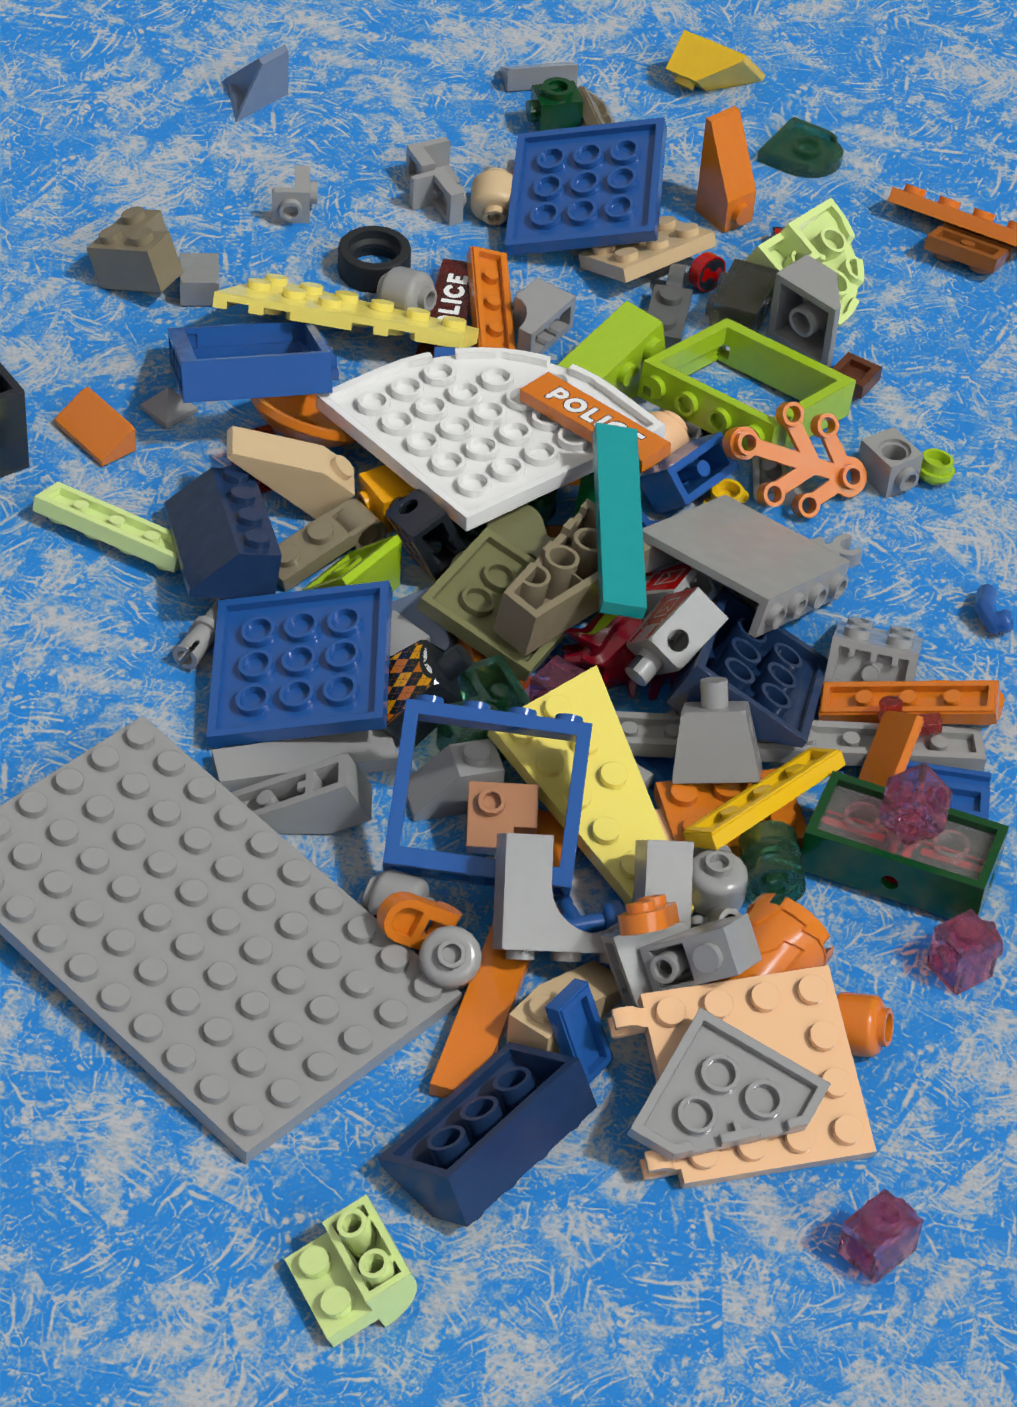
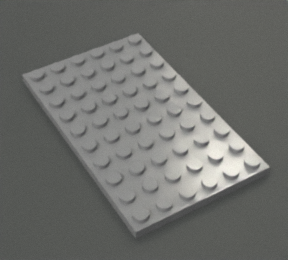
M144 716L136 719L0 805V935L245 1165L460 1005L462 993L458 989L446 990L430 982L424 974L420 973L418 966L419 955L408 946L388 938L380 929L377 919Z

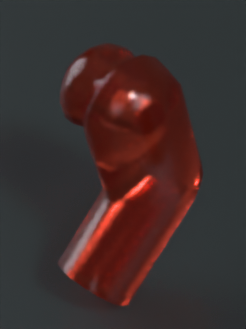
M885 696L879 700L880 711L877 712L879 721H881L886 711L907 713L902 710L903 702L898 696ZM939 712L915 714L924 717V723L919 736L942 733V718Z

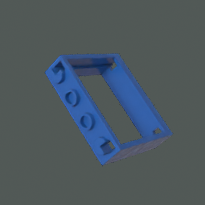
M288 320L168 328L170 369L183 403L333 393L332 380H339L337 355L333 356L332 347H328L327 339L323 338L322 330L318 331L314 324Z
M418 695L416 700L406 698L383 857V872L387 869H395L423 878L495 887L496 859L400 846L418 721L575 742L559 867H553L552 870L553 895L569 897L572 888L593 723L583 722L581 716L569 713L556 714L555 718L537 716L535 710L524 707H511L509 712L490 710L491 706L480 701H464L463 706L445 704L443 698L434 695Z

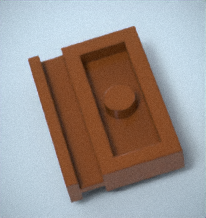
M943 222L942 226L939 225L927 235L923 249L933 252L934 256L942 261H958L969 265V269L973 272L993 274L1005 264L1006 260H1010L1014 246L957 225Z

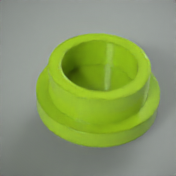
M926 449L923 452L919 475L921 479L932 485L950 482L955 474L953 457L941 449Z

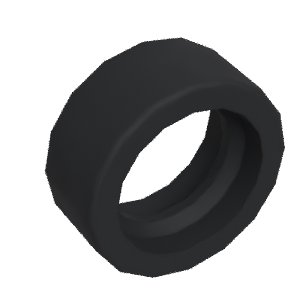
M375 225L359 227L349 231L340 240L338 246V272L340 278L349 287L356 290L376 293L380 278L393 267L403 266L411 268V246L408 239L400 232L389 227ZM377 255L391 260L383 263H369L357 258Z

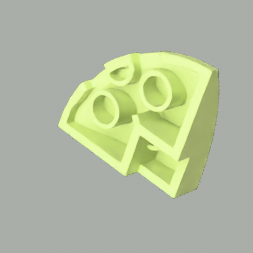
M832 198L788 223L780 233L758 245L742 263L772 293L774 291L776 273L806 254L837 272L841 304L838 327L852 315L860 302L856 297L858 288L864 282L863 259L855 256L851 245L855 234L845 215Z

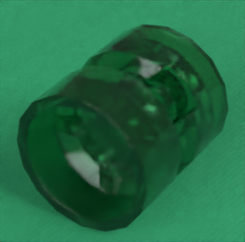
M761 821L742 833L738 839L740 859L745 864L748 872L746 895L752 903L758 896L765 893H775L770 903L780 905L785 897L795 902L798 901L806 890V881L800 857L798 837L793 827L781 821Z

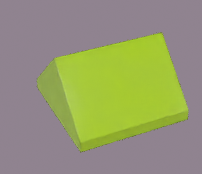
M396 534L348 552L300 591L387 580L390 582L392 591L396 590L400 586L401 539Z

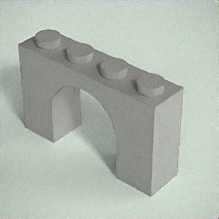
M497 834L492 949H505L506 959L535 960V951H553V961L581 962L582 953H600L599 963H609L599 936L609 932L620 931L618 922L603 931L588 933L571 925L561 915L555 904L552 893L554 835ZM636 840L634 891L631 903L637 902V899L641 897L665 894L667 902H677L680 921L686 922L689 929H691L694 842Z

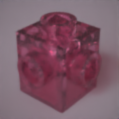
M924 762L887 779L879 818L884 826L893 832L906 847L925 839H932L945 830L953 792Z

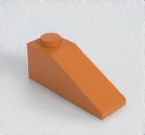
M736 106L706 118L695 211L723 233L752 221L756 187L740 109Z

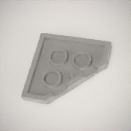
M700 1007L628 1131L627 1136L672 1161L804 1131L831 1083Z

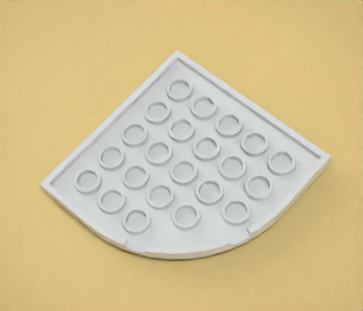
M455 348V355L432 358L431 352L417 354L386 364L332 388L333 393L316 395V408L415 490L420 489L447 512L450 519L466 532L594 472L592 443L520 401V388L545 373H552L664 439L666 428L664 423L613 385L590 371L574 364L567 369L551 364L550 356L507 348Z

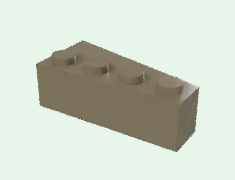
M588 498L580 506L578 514L574 518L570 517L562 526L561 533L554 541L550 540L542 548L537 560L530 562L503 593L493 631L524 656L599 610L595 503ZM643 541L644 562L646 565L651 547Z

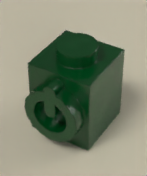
M552 77L546 79L543 84L532 85L531 100L526 101L525 110L528 122H533L537 131L582 126L584 101L574 80L570 81L562 77Z

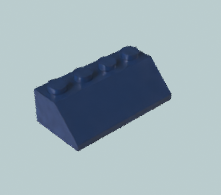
M229 465L225 468L211 467L164 502L163 510L189 597L235 599L276 594L282 554L255 477L237 465Z
M508 1042L378 1157L381 1167L432 1217L468 1227L472 1222L478 1220L484 1211L501 1195L513 1188L528 1170L544 1159L549 1151L568 1133L578 1128L581 1121L597 1108V1104L579 1058Z

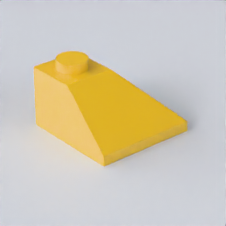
M687 30L683 31L666 67V70L675 77L674 83L689 91H693L694 87L711 91L761 82L765 77V74L745 54Z

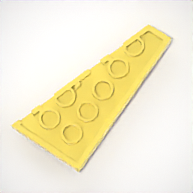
M268 273L265 274L263 279L249 278L247 283L214 291L212 305L214 308L227 309L228 306L244 304L249 305L248 313L262 316L264 314L278 315L281 314V311H285V318L291 321L350 331L352 326H374V335L386 337L388 335L402 336L405 335V332H409L410 339L415 342L445 347L467 348L477 344L479 328L467 326V320L463 318L444 316L442 320L430 317L429 310L409 307L407 311L394 308L395 303L389 300L371 299V302L359 300V294L351 291L337 290L335 294L323 291L324 286L318 283L301 282L300 285L288 283V277L280 274Z

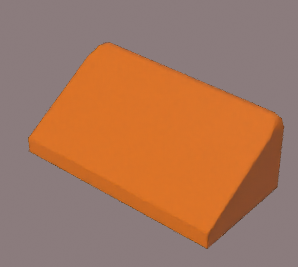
M89 387L81 390L54 419V424L102 467L136 451L135 428Z
M886 711L881 718L858 779L897 791L923 726L924 717L897 711Z

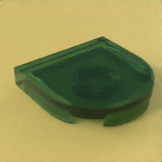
M792 117L758 151L757 162L796 177L821 178L833 174L840 168L844 149L837 142L838 137L829 130Z

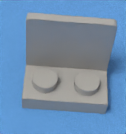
M848 617L847 622L839 621L834 632L824 682L914 681L923 638L915 636L916 631L907 627L890 626V631L873 628V622L870 620Z

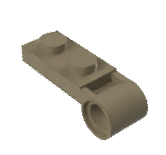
M346 500L278 544L282 558L277 584L287 592L352 547L358 549L383 540L386 535L385 524L359 500Z

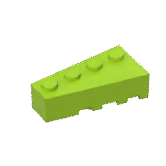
M626 300L557 365L567 369L572 364L582 367L601 377L627 397L633 399L638 393L643 361L666 349L663 322Z

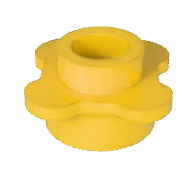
M723 479L709 489L710 496L704 500L703 504L723 495H727L743 504L749 500V493L744 490L738 481Z

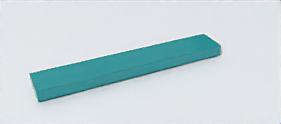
M596 422L592 438L599 612L643 619L647 610L637 429Z

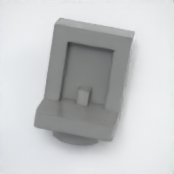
M295 165V188L275 187L272 189V222H310V204H317L318 181H310V166Z
M444 167L411 176L409 205L413 210L433 206L449 226L463 223V208L467 204L465 190L462 185L457 184Z

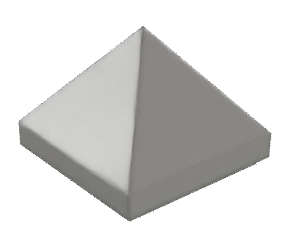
M171 387L164 389L140 404V409L166 429L198 412V407L192 403H183L181 395Z

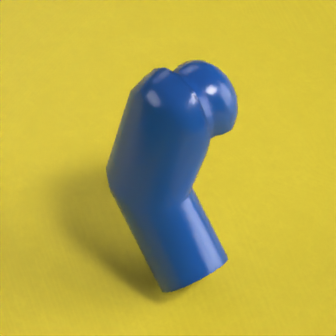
M984 584L976 592L975 612L988 633L999 636L1001 632H1011L1013 629L1012 613L1007 609L996 610L997 590L990 584Z

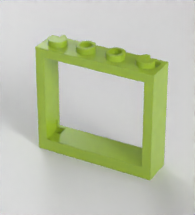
M725 318L644 360L637 393L638 397L664 410L672 411L682 419L712 434L721 431L724 437V434L730 428L747 426L757 433L759 439L790 449L794 446L785 427L777 422L776 415L773 417L768 416L688 375L718 360L800 400L798 403L804 409L802 424L809 438L813 436L810 424L815 415L831 413L836 416L838 421L849 415L856 380ZM789 407L786 415L788 420L792 421L794 413ZM825 419L821 423L822 430L828 427ZM744 436L742 439V447L746 450L748 446V441L746 436Z

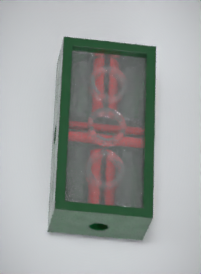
M832 771L805 830L798 870L976 927L1001 863L1009 826Z

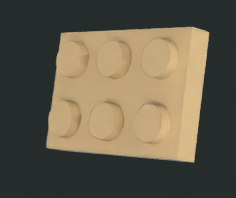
M673 216L659 217L657 241L592 247V249L578 255L581 269L627 283L717 245L715 231L698 227L697 223H684L675 220Z

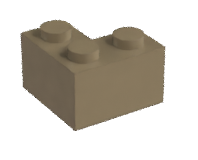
M139 206L126 209L114 224L99 233V237L86 248L102 289L162 293L183 273L161 210H148Z

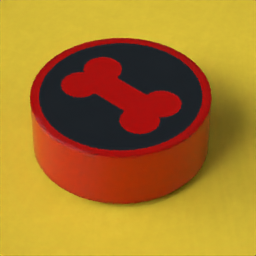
M712 252L702 253L693 261L689 269L688 278L690 284L702 292L712 291L720 284L725 275V261Z

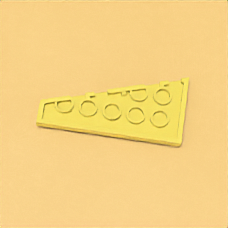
M596 665L523 707L535 710L537 716L555 718L556 714L569 713L581 716L583 722L593 723L577 845L623 902L628 904L632 901L634 891L636 840L667 839ZM488 730V737L527 784L539 785L538 798L564 828L575 742ZM691 903V916H692V913H693V911H694V906H693V904Z

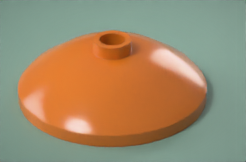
M317 394L250 398L258 414L274 431L284 437L323 445L326 448L345 446L357 442L316 408Z

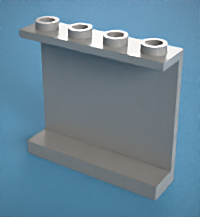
M727 495L643 528V541L651 547L645 565V573L675 560H680L759 603L748 633L755 638L773 629L775 630L793 619H798L800 616L818 609L828 602L839 599L848 585L849 578L846 574L851 563L850 560Z

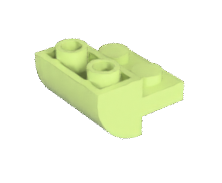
M367 1194L324 1220L322 1223L327 1231L326 1233L284 1258L324 1335L333 1347L378 1319L386 1328L408 1309L417 1292V1283Z

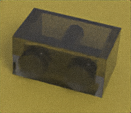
M734 259L728 273L722 272L719 277L717 294L711 293L708 298L705 316L710 317L709 327L728 318L759 333L772 306L775 277L779 270Z

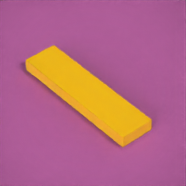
M816 747L808 748L762 778L760 782H756L687 827L682 832L685 841L694 842V847L720 849L830 776L832 771H837L845 766L846 763L842 751Z

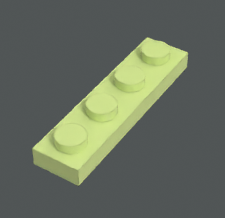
M56 482L34 496L32 511L48 517L53 523L66 525L84 533L90 539L100 540L112 545L124 554L144 559L153 563L160 570L175 573L180 569L169 529L61 482Z

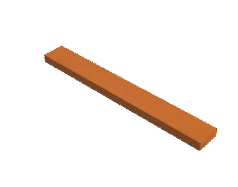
M538 809L536 834L554 835L553 867H559L564 828L551 812ZM493 924L481 952L480 969L467 987L430 1081L429 1095L446 1098L497 1053L508 1024L509 1013L514 1009L532 961L506 959L505 949H492Z

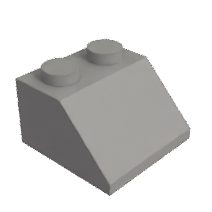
M808 254L777 272L767 334L782 345L830 368L832 366L841 309L837 272Z

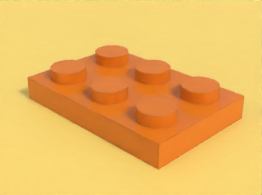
M776 769L762 770L760 780ZM673 781L655 782L653 796L658 809L662 810L673 841H685L682 832L687 827L756 782L673 784ZM797 798L726 845L730 847L732 853L737 857L802 849L807 825Z

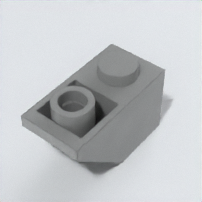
M748 913L705 923L639 948L653 992L689 987L737 976L762 960Z

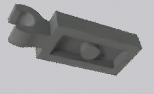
M670 264L667 284L654 285L647 312L663 322L666 349L682 341L690 310L693 290L683 288L685 264Z

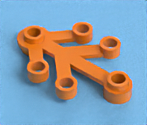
M784 402L776 409L777 422L785 427L795 450L761 440L757 433L747 426L730 428L724 434L722 447L730 459L748 460L756 456L793 468L773 482H765L758 487L757 500L764 507H777L781 505L786 493L814 475L827 480L810 493H800L793 498L791 504L792 511L799 518H812L816 516L820 510V505L836 494L841 497H854L865 487L867 480L866 469L859 459L846 455L837 437L839 430L838 419L831 413L815 415L810 424L811 432L815 437L821 439L830 462L819 459L802 424L804 409L798 402ZM789 407L794 413L792 421H789L786 415ZM823 419L828 423V430L826 432H823L821 428ZM744 436H746L748 441V446L746 450L742 447V439ZM848 470H850L851 472L850 483H848L846 479V474ZM770 487L774 490L775 493L774 499L772 501H770L767 496V492ZM805 498L809 502V509L807 512H805L802 508V503Z

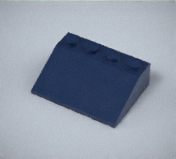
M723 587L712 602L728 617V620L689 662L677 671L666 703L681 717L684 703L701 702L700 680L702 678L725 677L728 679V701H748L756 739L803 748L810 734L828 659L781 626L756 638L749 635L748 633L757 609Z

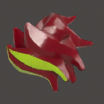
M598 612L585 627L569 628L564 633L579 643L562 646V652L567 654L563 655V660L565 663L582 667L569 674V680L597 665L607 690L626 684L631 699H634L635 690L639 684L635 683L626 674L625 668L634 659L635 655L627 648L626 644L644 620Z

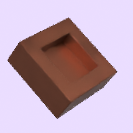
M847 352L832 368L856 380L853 396L862 399L880 380L882 373L881 366L850 352Z

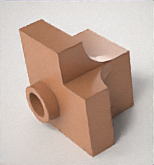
M469 781L466 816V853L496 854L497 834L500 833L536 834L539 785Z

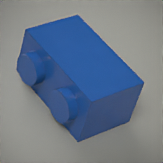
M721 431L689 441L640 476V485L656 514L687 506L740 468L736 460L730 459L725 454L722 447L723 435Z

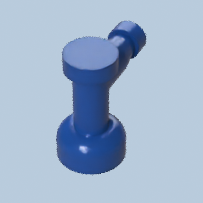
M554 895L553 897L561 915L571 925L588 933L600 932L610 928L618 922L617 916L624 913L621 902L613 900L605 902L601 906L599 913L581 916L573 904L571 896Z

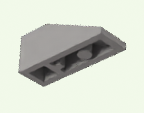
M348 753L231 792L278 834H332L371 821L372 785Z

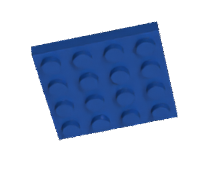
M665 118L518 133L505 237V248L508 256L657 241L667 136Z
M389 580L218 600L206 738L210 748L387 729L393 596Z

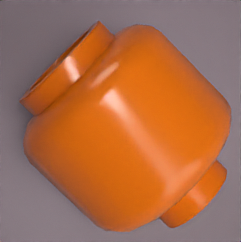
M840 992L837 994L852 1056L875 1057L880 1053L882 1047H888L891 1043L894 1029L892 1009L886 1008L882 998L874 994Z

